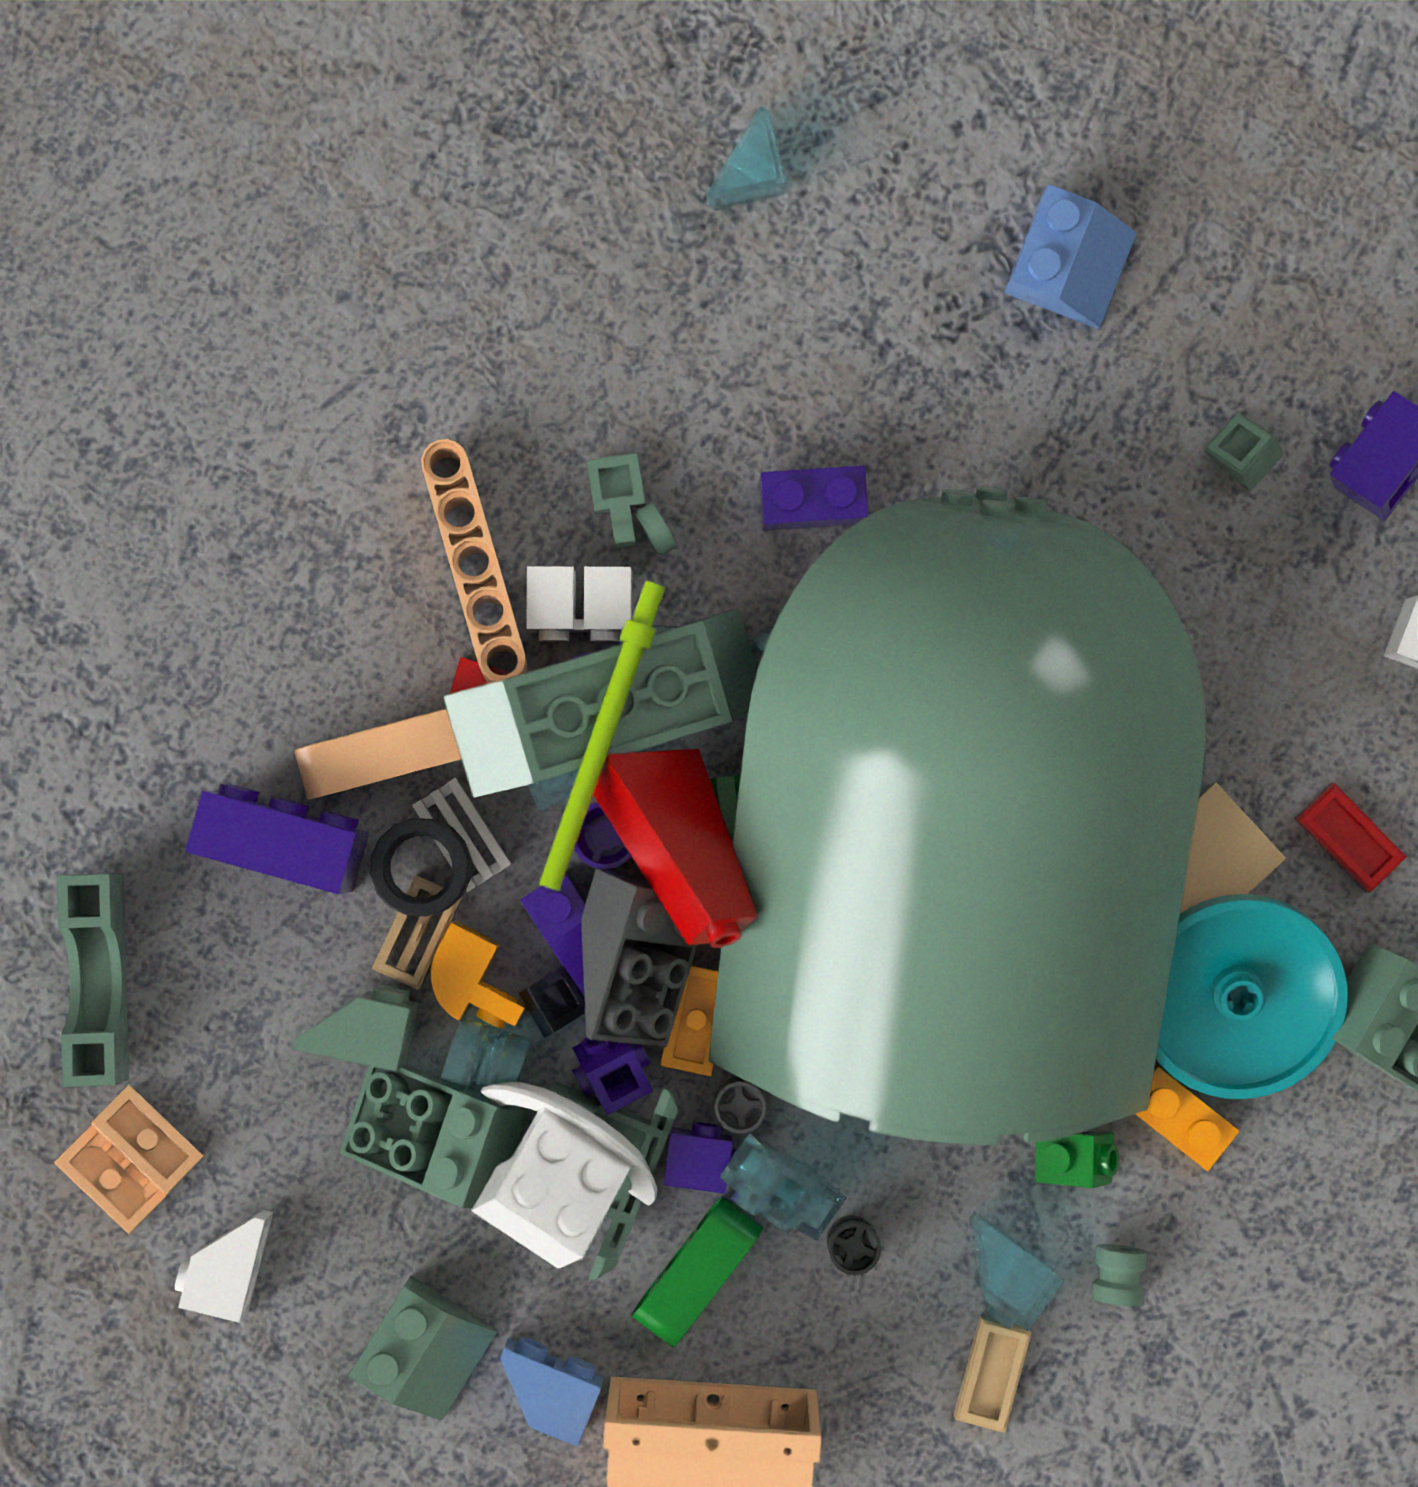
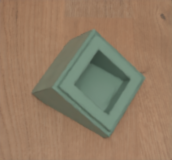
M1239 412L1204 449L1211 459L1239 484L1250 491L1283 455L1279 442L1274 435Z

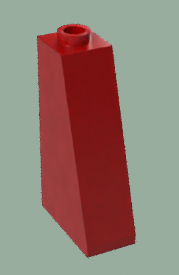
M682 749L607 754L593 796L687 944L710 943L712 947L720 948L738 941L742 936L741 932L757 917V913L700 750Z

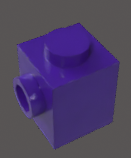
M693 1122L692 1130L672 1127L663 1185L726 1194L727 1180L736 1182L738 1180L741 1150L732 1149V1136L724 1135L723 1126Z

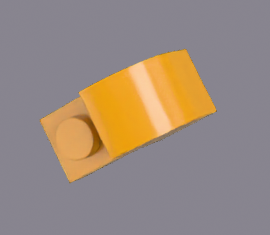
M453 921L434 955L431 966V984L439 1004L450 1016L458 1021L464 1017L470 1004L478 1007L475 1015L481 1020L500 1029L504 1028L506 1022L516 1026L526 1009L523 1001L483 981L501 943L458 921Z

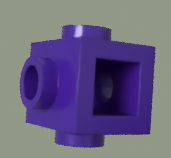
M585 1037L582 1043L572 1047L580 1063V1066L573 1069L572 1072L585 1097L596 1094L606 1115L653 1092L642 1069L651 1063L641 1044L591 1040Z

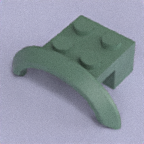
M556 1081L552 1083L548 1090L578 1104L601 1118L633 1144L644 1156L653 1176L678 1112L670 1088L664 1087L651 1121L622 1108L606 1115L598 1098L593 1096L586 1098L581 1091ZM628 1174L605 1217L612 1219V1222L588 1277L592 1281L616 1267L641 1207L642 1201L628 1192L632 1185Z

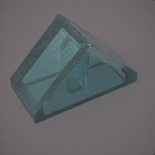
M762 106L759 107L707 192V206L715 211L783 195L786 192L787 181L770 111Z

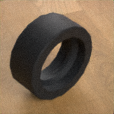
M411 818L394 824L379 838L371 854L370 876L376 893L391 909L406 916L427 917L449 909L463 896L471 880L472 858L466 841L453 827L436 819ZM416 836L430 837L439 841L447 849L452 861V873L447 885L438 894L427 898H416L402 892L395 884L391 874V859L396 849L405 840Z

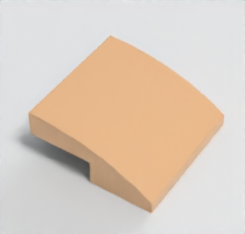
M128 1085L91 1122L92 1125L54 1164L130 1235L204 1156L140 1094Z

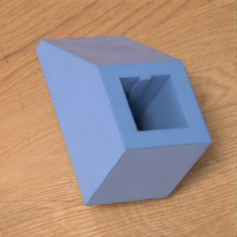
M520 1337L518 1342L508 1338L500 1359L528 1426L578 1447L602 1388L603 1377L595 1374L597 1368L585 1360L568 1356L565 1362L548 1355V1347L536 1340Z

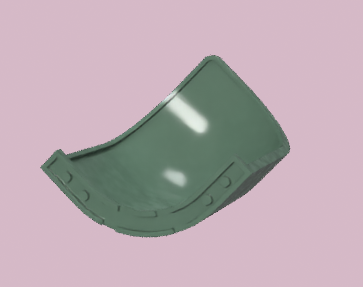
M988 486L977 487L976 494L964 490L943 489L941 497L899 502L863 518L836 539L814 562L792 592L778 617L760 661L751 694L733 848L757 917L741 932L742 936L738 941L721 947L708 1060L786 1102L837 1122L841 1121L843 1113L871 1120L870 1131L931 1142L970 1145H999L1000 1135L1024 1134L1023 1139L1027 1143L1063 1138L1148 1109L1206 749V715L1197 661L1187 632L1175 607L1148 568L1127 547L1092 524L1066 514L1046 509L1047 502L1044 500L1017 497L1015 501L1007 498V490Z

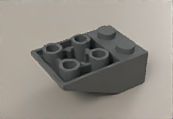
M596 869L581 918L586 1037L591 1040L667 1047L697 944H687L645 876Z

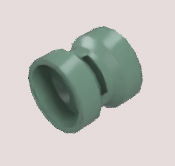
M1096 1245L1095 1262L1099 1266L1100 1276L1092 1283L1091 1298L1095 1301L1112 1305L1142 1306L1145 1288L1141 1285L1140 1279L1141 1272L1147 1268L1148 1252L1140 1248L1123 1245Z

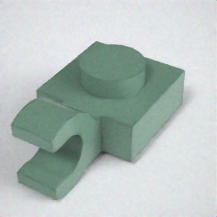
M638 453L587 460L595 514L610 512L616 549L637 546L631 509L646 505Z

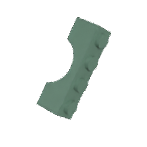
M123 873L57 876L58 929L66 944L70 971L69 1009L66 1024L61 1034L63 1087L117 1085L129 1079Z

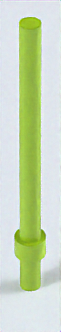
M645 581L632 620L626 619L619 639L624 643L539 884L557 891L560 890L644 649L650 650L656 633V629L652 628L665 591V587Z

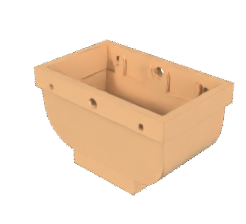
M611 1376L603 1449H609L608 1487H812L814 1462L820 1463L821 1449L817 1390ZM641 1394V1395H643L644 1397H643V1398H638L637 1396ZM715 1394L719 1397V1400L711 1403L707 1400V1397ZM787 1404L788 1407L784 1408L782 1405Z

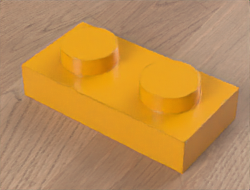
M691 965L667 1047H664L660 1066L711 1077L714 1064L708 1060L718 970Z
M1155 1065L1148 1109L1135 1115L1208 1172L1239 1133V1130Z

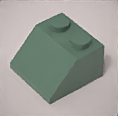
M380 984L379 988H373V991L356 998L295 1038L292 1050L398 1071L409 1061L421 1001L409 999L410 990Z
M410 1276L348 1377L392 1405L443 1420L498 1330Z

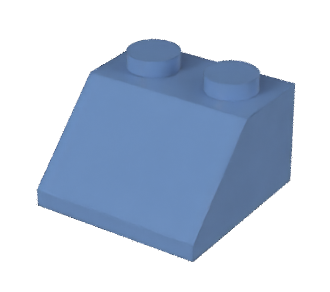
M1048 184L1039 200L1004 293L1099 329L1137 233L1098 203Z

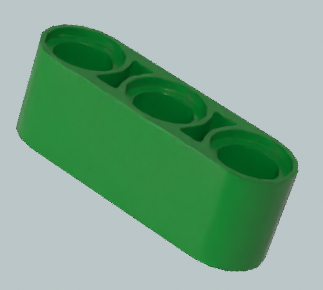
M720 1196L638 1302L631 1316L669 1346L675 1347L754 1245L764 1227L725 1197Z

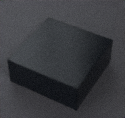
M564 966L518 993L544 1038L585 1014V997Z

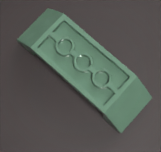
M739 608L689 622L687 625L655 634L650 650L644 649L607 754L640 751L724 725L748 715L757 667ZM623 644L504 680L488 682L442 696L472 797L533 784L580 769Z

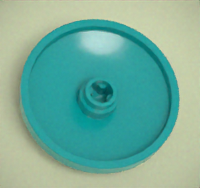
M1253 894L1225 895L1200 902L1186 909L1179 915L1156 1060L1170 1075L1184 1085L1214 1097L1226 1099L1257 1098L1282 1091L1296 1084L1315 1070L1326 1058L1336 1043L1332 1037L1344 1024L1347 1012L1348 990L1345 971L1336 949L1322 929L1306 914L1285 902L1270 897Z

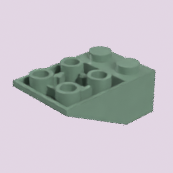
M1369 942L1346 980L1348 990L1347 1012L1343 1026L1332 1039L1350 1053L1418 1092V966L1402 956Z
M369 1066L339 1154L458 1207L473 1208L496 1166L512 1158L528 1110L516 1105H504L501 1107L478 1090L407 1066L401 1067L398 1071Z

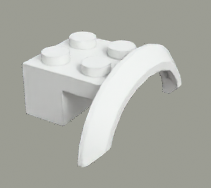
M505 1082L489 1085L481 1089L480 1093L501 1107L504 1105H516L538 1111L513 1157L496 1166L472 1212L558 1269L583 1258L627 1174L632 1183L628 1191L630 1194L648 1206L656 1200L658 1188L644 1156L621 1133L601 1118L550 1090L523 1082Z

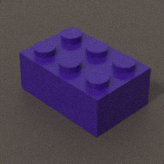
M220 783L218 791L202 790L185 852L338 895L353 892L370 833L357 829L359 819L323 811L320 818L307 815L309 805L284 798L277 799L272 797L269 804L258 802L260 792L233 784L226 785Z

